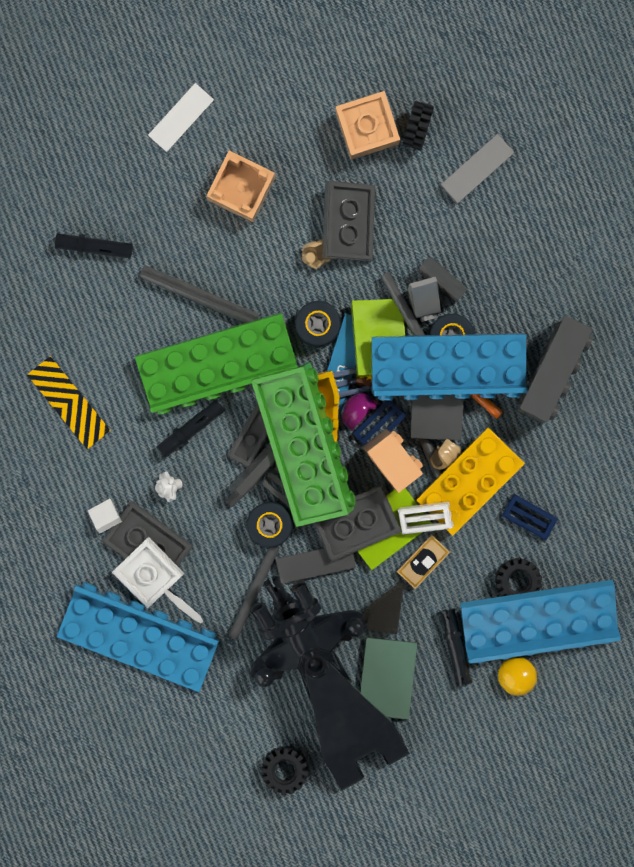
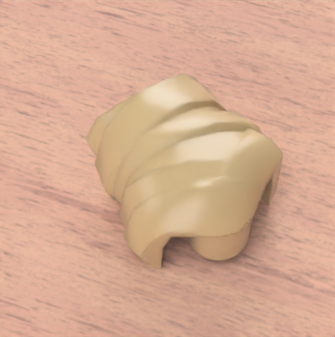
M323 239L317 242L311 241L303 246L302 261L314 269H319L324 263L332 260L322 258Z
M446 438L441 447L437 446L430 458L433 468L439 470L448 468L459 457L461 449Z

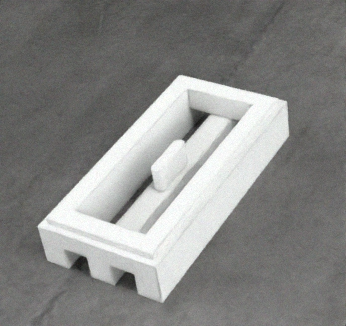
M449 501L400 507L398 513L402 534L453 528ZM443 510L440 513L405 517V514ZM445 518V522L408 527L406 524Z

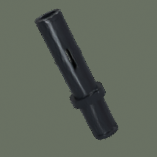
M57 233L55 249L77 251V254L82 255L83 252L131 259L133 243L85 237V234L74 236Z
M217 399L214 400L179 429L177 427L173 429L174 433L156 447L166 458L183 444L186 446L189 443V439L226 410ZM206 416V418L203 421L196 425L198 421H200L202 418Z
M449 608V617L447 610L444 609L439 611L444 628L443 638L447 641L455 684L456 686H463L462 677L465 685L471 684L472 680L461 638L463 634L462 630H459L456 609Z

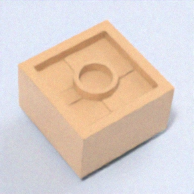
M385 91L336 106V116L351 160L399 145L400 137Z
M228 151L206 197L208 201L254 222L276 178L275 173L236 153Z
M385 429L362 448L390 485L399 493L423 474L420 470L423 465L413 455L409 456L401 446L404 440L399 434Z

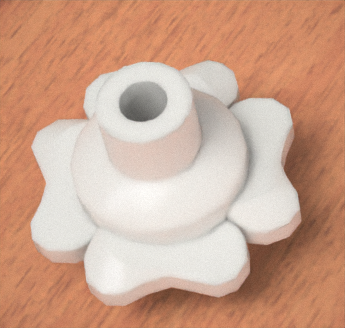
M166 471L159 474V480L156 481L157 484L155 486L158 495L171 502L176 500V491L182 488V481L180 479L174 480Z

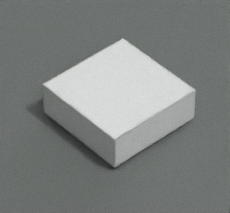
M111 499L88 510L99 534L122 522Z

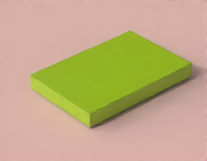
M393 299L355 300L351 302L357 377H372L371 336H405L404 318Z
M406 488L399 493L394 489L386 495L400 529L398 509L400 507L418 505ZM420 512V513L405 514V517H408V516H416V515H424L425 513H424V512ZM430 520L410 522L406 524L408 527L432 523ZM400 532L360 549L358 553L370 569L373 570L422 532L402 534Z

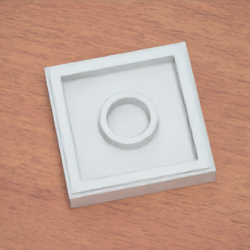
M150 537L112 571L147 609L184 574Z

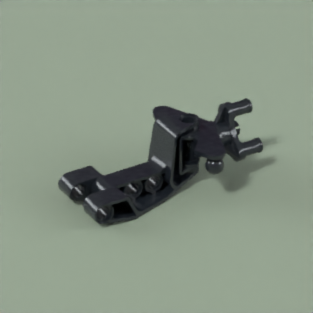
M272 576L275 587H273L269 578L264 582V586L273 599V615L271 616L266 604L263 602L255 604L250 609V613L260 627L259 632L263 639L275 640L252 664L251 675L259 686L268 687L273 684L274 680L282 679L284 670H299L310 703L313 706L322 757L343 791L364 778L357 760L378 750L386 764L391 765L410 753L390 716H385L351 684L352 680L339 657L332 650L340 640L349 642L353 637L358 638L364 634L366 626L362 614L357 610H348L316 616L322 607L317 598H313L305 581H298L291 586L290 590L297 599L295 600L290 593L285 591L279 577Z

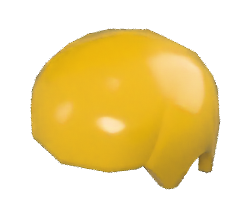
M511 657L505 660L499 668L498 681L501 687L510 695L524 696L533 691L537 683V671L527 659Z

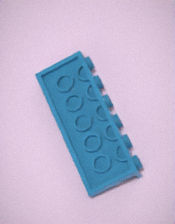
M526 334L371 336L373 396H378V400H393V396H404V399L416 400L419 399V395H429L430 399H444L445 395L455 394V398L459 399L470 398V394H480L482 398H495L498 393H506V397H521V393H527L528 391L526 386Z
M613 580L460 603L465 650L469 663H484L486 661L510 659L511 657L524 655L532 656L537 653L558 652L563 649L584 648L596 644H610L621 640L617 626L615 585Z
M83 582L82 585H75L73 596L57 634L58 638L200 692L220 640L215 637V632L205 628L198 631L191 628L192 623L182 619H178L177 622L168 619L169 615L159 610H154L153 613L144 610L145 605L133 600L130 601V604L120 600L121 596L113 592L107 591L105 595L96 591L97 586Z

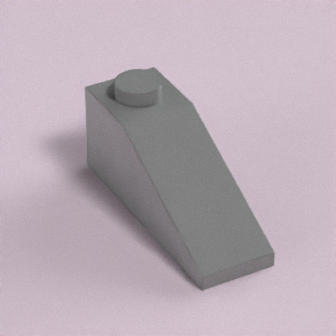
M436 277L410 283L407 294L414 317L416 319L420 318L421 322L436 319L435 314L441 311Z

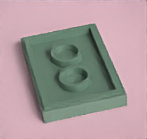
M366 637L360 693L385 716L409 719L417 642Z

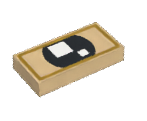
M430 535L397 572L416 589L450 552L433 535Z

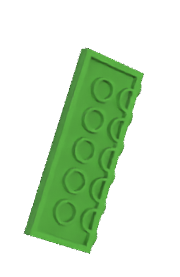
M282 312L135 355L150 404L151 413L157 412V414L170 412L172 407L180 404L182 407L194 405L197 403V399L206 397V400L218 398L221 396V392L230 390L231 393L239 392L245 389V385L251 384V380L254 378L298 367Z
M310 362L299 367L251 380L296 527L349 515L356 504L354 493L349 491L347 484V470L345 466H342L339 458L341 456L340 446L333 438L332 420L326 415V400L323 393H320L317 385L319 381L318 373L315 368H312Z

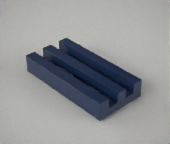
M386 400L353 435L365 445L368 443L367 440L395 413L398 417L386 428L390 432L406 415L391 400ZM389 406L391 410L362 437L360 433Z
M512 494L509 503L501 514L502 517L544 540H547L558 520L557 517L515 494ZM517 501L551 520L549 525L514 506V503ZM512 510L545 528V532L538 531L511 516L509 512Z

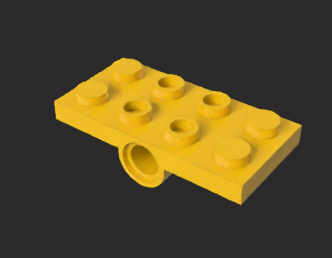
M488 427L444 470L416 501L421 505L449 501V510L452 514L451 521H453L454 526L446 530L453 536L525 462ZM443 510L428 511V512H429L430 514H432V513H440V512H443ZM445 518L436 519L439 523L445 522Z

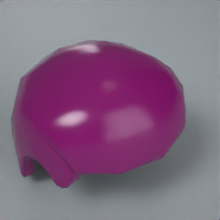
M363 393L351 396L345 402L341 411L343 424L353 431V428L362 422L366 414L371 409L376 408L378 402Z

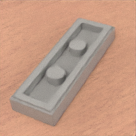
M497 134L440 186L458 204L515 152Z

